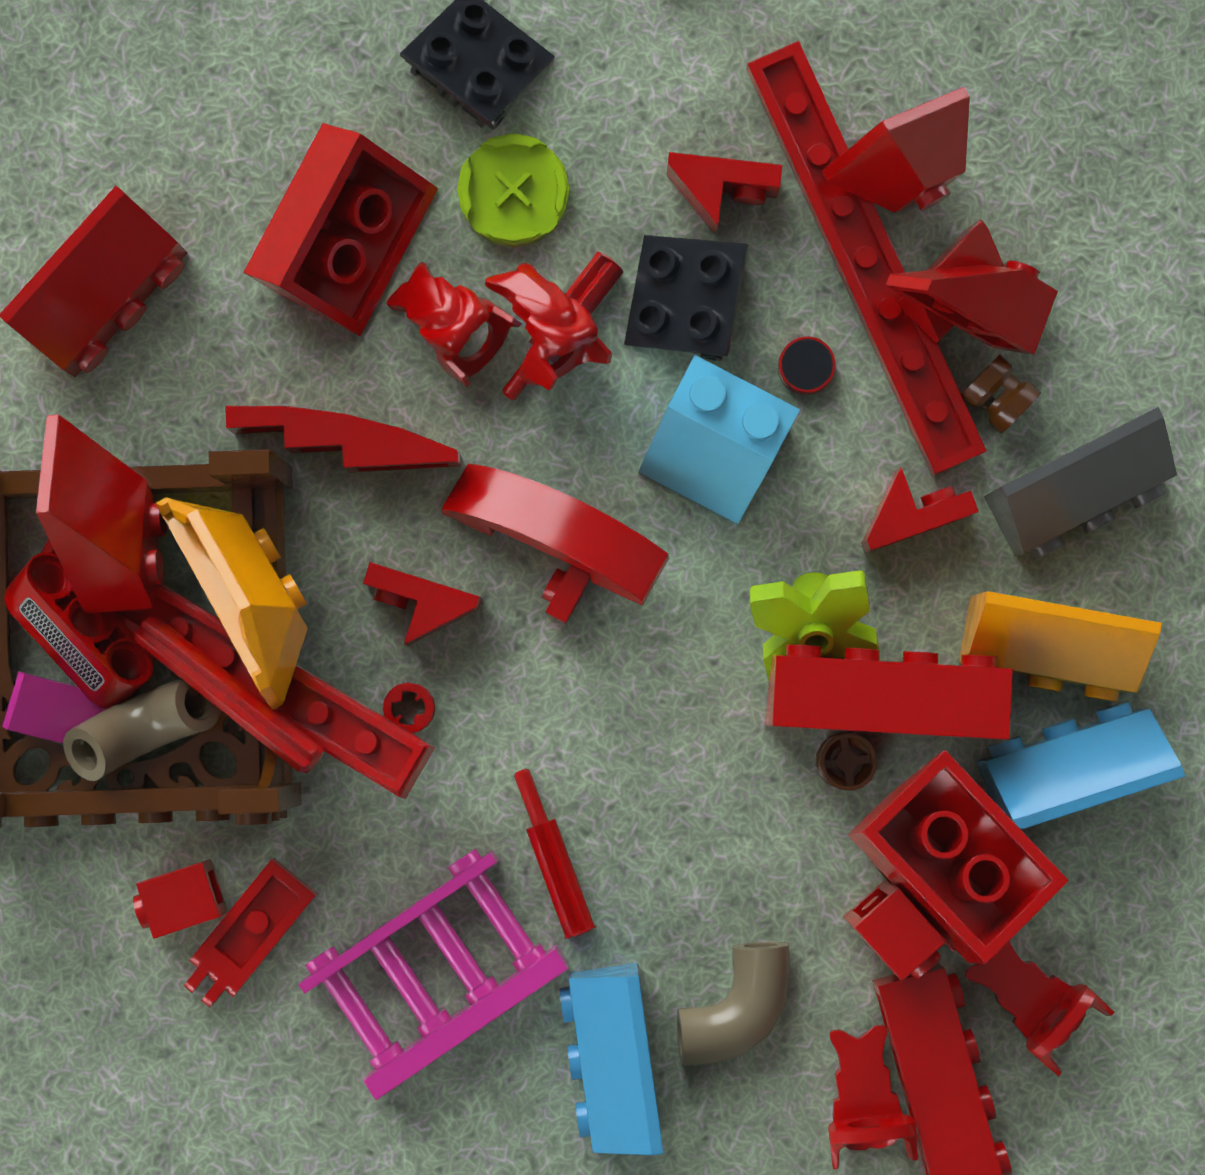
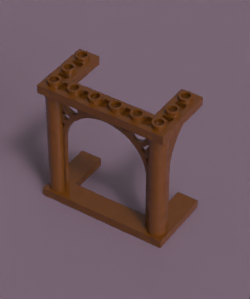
M271 450L209 451V464L130 467L147 480L152 494L232 491V512L243 514L254 533L262 528L266 530L281 556L280 559L271 564L280 579L286 576L284 489H293L292 466ZM41 470L0 471V828H2L3 817L24 816V827L59 826V815L80 814L81 825L116 824V813H138V823L173 822V811H195L196 821L230 820V814H235V825L271 824L272 821H280L281 818H287V809L302 805L301 782H292V767L241 726H239L237 731H245V744L234 734L225 732V722L230 717L222 711L217 724L213 728L198 733L177 749L153 759L127 763L104 776L106 777L108 789H95L104 777L97 781H89L81 777L77 785H74V779L65 780L57 787L56 791H49L59 779L61 770L66 766H71L67 761L63 745L58 742L25 734L24 739L14 743L6 752V739L12 740L14 738L9 730L2 727L7 710L5 711V699L9 704L15 686L10 654V612L6 607L4 599L6 588L9 586L7 499L38 498ZM215 741L230 749L237 762V768L233 776L220 778L208 771L201 759V750L205 744ZM34 748L46 750L50 757V764L43 778L32 785L20 783L16 777V767L21 757ZM176 763H189L194 775L204 786H197L190 777L182 775L177 777L178 782L171 777V768ZM124 769L130 770L134 776L133 782L128 786L121 784L119 781V774ZM147 775L158 787H144Z

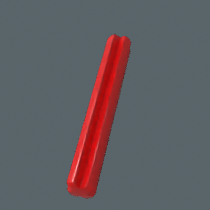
M149 616L142 622L134 635L136 643L297 772L309 773L316 766L323 755V749L319 744L275 709L272 710L265 701L162 619Z

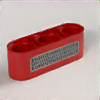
M39 553L33 556L6 588L4 595L5 604L12 616L95 705L108 709L131 698L151 677L154 665L150 653L136 643L134 634L113 611L84 613L57 555Z

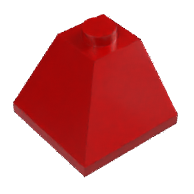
M961 87L882 120L822 171L826 180L894 213L914 204L918 205L920 211H924L941 202L951 194L947 185L966 172L970 96L965 87Z

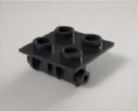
M454 0L400 53L405 62L412 66L410 73L414 76L420 75L432 86L438 87L436 93L441 97L447 93L451 95L450 104L457 107L461 103L463 105L462 109L477 120L476 124L480 128L487 125L492 130H495L505 118L507 112L504 109L555 57L484 0Z
M644 235L624 345L700 353L701 358L713 361H722L723 356L728 357L734 320L737 313L736 309L740 297L742 276L746 264L748 244Z

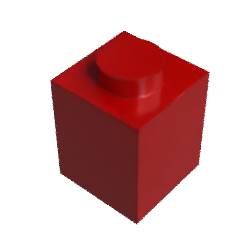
M211 859L136 883L139 895L133 896L134 910L143 929L150 927L153 939L219 918L228 913Z

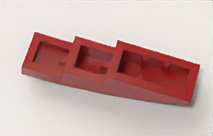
M225 405L226 428L233 434L284 432L285 449L292 454L342 451L343 468L349 473L461 467V455L458 450L388 424L345 413L290 406Z

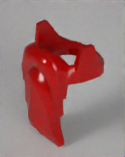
M424 262L419 263L414 268L409 281L403 283L386 301V305L392 310L406 312L407 318L420 328L419 333L434 348L437 360L444 371L466 387L470 385L468 378L479 372L501 348L510 328L520 327L522 324L490 300L478 297L473 290L462 285L454 288L443 277L434 278L429 267ZM486 322L488 325V335L481 349L471 356L460 357L458 353H460L463 346L470 339L471 333L478 330Z
M523 263L518 265L516 271L486 278L485 286L503 296L513 305V312L526 323L525 329L535 340L527 352L520 369V377L527 384L532 386L540 385L547 390H551L558 378L586 362L611 363L612 352L597 337L598 328L589 310L575 299H569L555 283L543 278L533 265ZM550 356H562L551 365L548 362Z
M1010 941L987 964L970 965L965 971V977L970 981L986 986L995 993L996 1002L1014 1016L1013 1024L1027 1038L1026 1047L1028 1051L1058 1077L1062 1074V1071L1051 1058L1053 1049H1058L1070 1038L1071 1033L1079 1028L1086 1017V1011L1090 1008H1095L1105 1016H1112L1115 1013L1087 985L1078 984L1070 986L1055 975L1048 977L1034 962L1023 961L1016 954Z
M883 1024L874 1025L859 1037L852 1036L841 1029L831 1030L829 1033V1039L839 1059V1068L834 1074L838 1097L833 1099V1122L828 1126L833 1170L839 1168V1152L844 1147L856 1151L869 1148L880 1149L893 1145L900 1138L904 1140L908 1158L913 1161L918 1160L916 1121L911 1116L902 1113L896 1092H891L890 1070L883 1064V1048L887 1036V1028Z

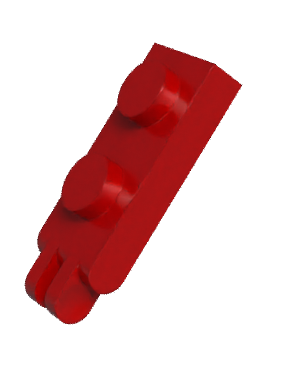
M275 858L271 859L191 957L189 962L197 967V969L183 987L193 993L208 976L215 983L201 1000L205 1005L211 1008L224 991L234 997L318 893Z

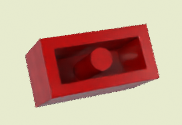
M886 879L844 916L845 920L901 981L910 974L915 979L920 978L941 958L937 950L946 941L904 893Z

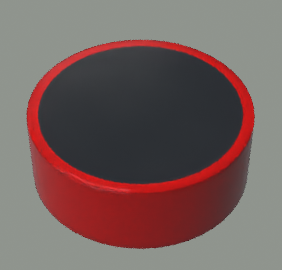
M810 336L799 337L788 343L778 360L780 380L786 388L800 395H812L823 390L831 381L836 367L835 357L830 347L822 340Z

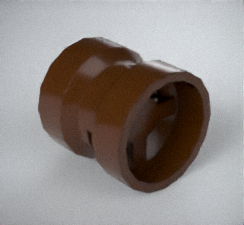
M1001 354L961 393L962 397L972 407H981L989 414V423L1001 434L1041 394L1029 381H1020L1012 373V365ZM1003 386L1005 389L994 398L992 395Z
M837 733L829 736L820 744L816 753L815 765L819 776L827 784L840 790L854 791L863 788L872 780L877 770V755L874 747L867 739L857 734Z

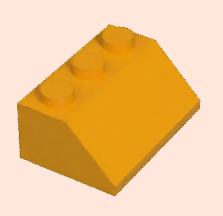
M986 591L970 596L958 663H961V655L997 656L996 668L1013 669L1012 673L1028 675L1029 687L1062 692L1063 682L1085 686L1084 697L1118 702L1120 692H1138L1159 639L1162 623Z

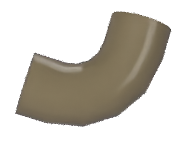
M179 679L133 696L66 732L63 739L64 752L67 761L78 775L89 781H97L152 750L184 737L210 730L217 724L221 710L183 679Z
M768 941L741 943L732 946L734 977L732 988L727 997L718 1004L707 1007L677 1009V1038L681 1066L712 1064L742 1056L770 1034L787 1002L791 973L789 943Z

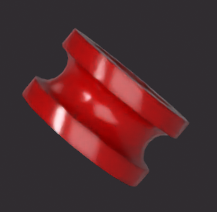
M409 682L398 684L389 690L384 698L382 707L384 717L411 733L420 732L426 728L434 718L436 708L434 698L428 689L420 684ZM408 691L417 693L415 701L423 699L425 705L424 713L415 715L414 724L411 725L400 722L404 716L399 715L396 717L393 710L394 703L402 702L404 692Z

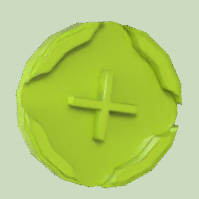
M510 133L491 137L467 158L461 167L457 192L462 214L474 232L492 244L515 248L535 244L555 230L566 213L570 188L565 166L546 144L535 137Z

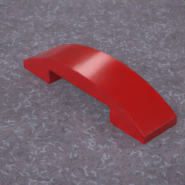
M468 463L441 508L443 515L491 537L496 530L590 573L592 583L642 606L669 560V553L602 511L549 486L496 468Z

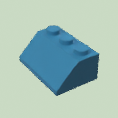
M1129 701L1122 702L1096 711L1099 721L1079 728L1075 719L1042 728L1045 737L1042 740L1023 745L1021 736L989 745L990 756L977 760L988 796L1020 829H1025L1185 777L1180 761L1151 710H1132Z
M637 963L570 972V987L559 988L564 1023L575 1021L578 1044L567 1045L571 1078L572 1080L583 1079L586 1101L575 1103L580 1138L591 1136L593 1153L664 1154Z

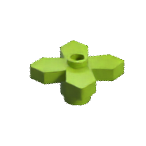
M861 570L830 574L829 576L819 572H810L796 578L792 586L781 581L750 587V608L755 627L774 634L763 643V662L768 681L770 680L772 656H786L787 645L821 646V657L844 659L845 648L880 650L876 628L858 622L870 612L866 576Z

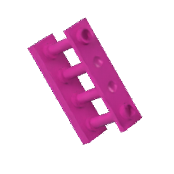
M475 848L447 867L453 876L451 879L341 954L332 946L305 964L310 975L298 984L303 993H307L323 982L373 1056L369 1062L374 1069L367 1074L363 1082L375 1100H378L569 968V962L557 944L546 952L540 943L534 946L484 872L499 860L493 850L481 857ZM463 885L467 886L515 957L512 965L517 971L499 984L493 976L489 978L485 976L437 905L438 902ZM416 917L420 919L468 990L464 996L469 1004L452 1016L449 1015L445 1008L439 1011L390 938V935ZM368 950L372 951L420 1022L417 1030L421 1037L404 1049L398 1041L394 1043L390 1041L342 969Z

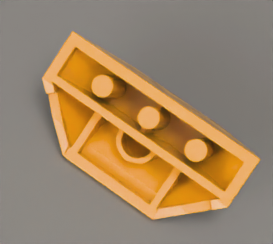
M165 497L155 503L259 692L272 710L280 707L284 703L308 630L298 609L307 605L305 598L291 574L280 579L271 563L280 559L281 556L264 528L254 533L243 514Z

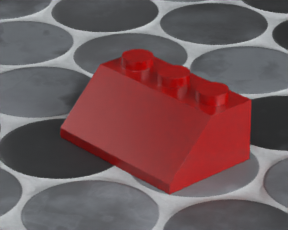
M322 123L243 273L280 296L355 335L361 336L438 188L362 134Z
M115 186L0 313V318L68 374L76 377L82 370L85 373H89L106 357L109 348L105 344L120 328L123 331H127L140 320L147 309L143 302L157 286L165 289L177 279L185 266L181 260L188 252L119 187Z
M946 750L940 752L888 794L848 834L856 845L904 893L912 904L968 963L987 964L1069 881Z

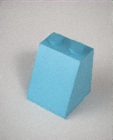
M694 355L663 415L638 473L738 525L774 461L800 409Z

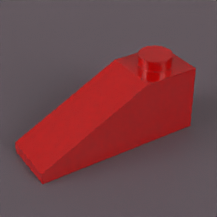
M1007 261L1006 267L981 264L890 274L886 286L992 348L1035 355L1058 292L1038 279L1039 270L1018 261Z

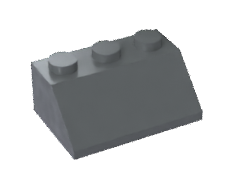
M1159 407L985 495L984 498L1014 556L1030 551L1033 559H1038L1065 545L1060 535L1080 525L1084 534H1087L1113 521L1116 518L1111 509L1130 499L1134 507L1138 508L1166 494L1161 483L1177 476L1164 417Z

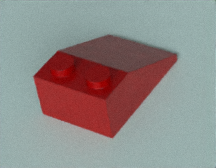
M59 414L47 415L36 514L84 613L154 608L155 585L162 584L164 580V563L162 554L158 549L159 537L167 535L168 525L155 504L156 501L147 480Z

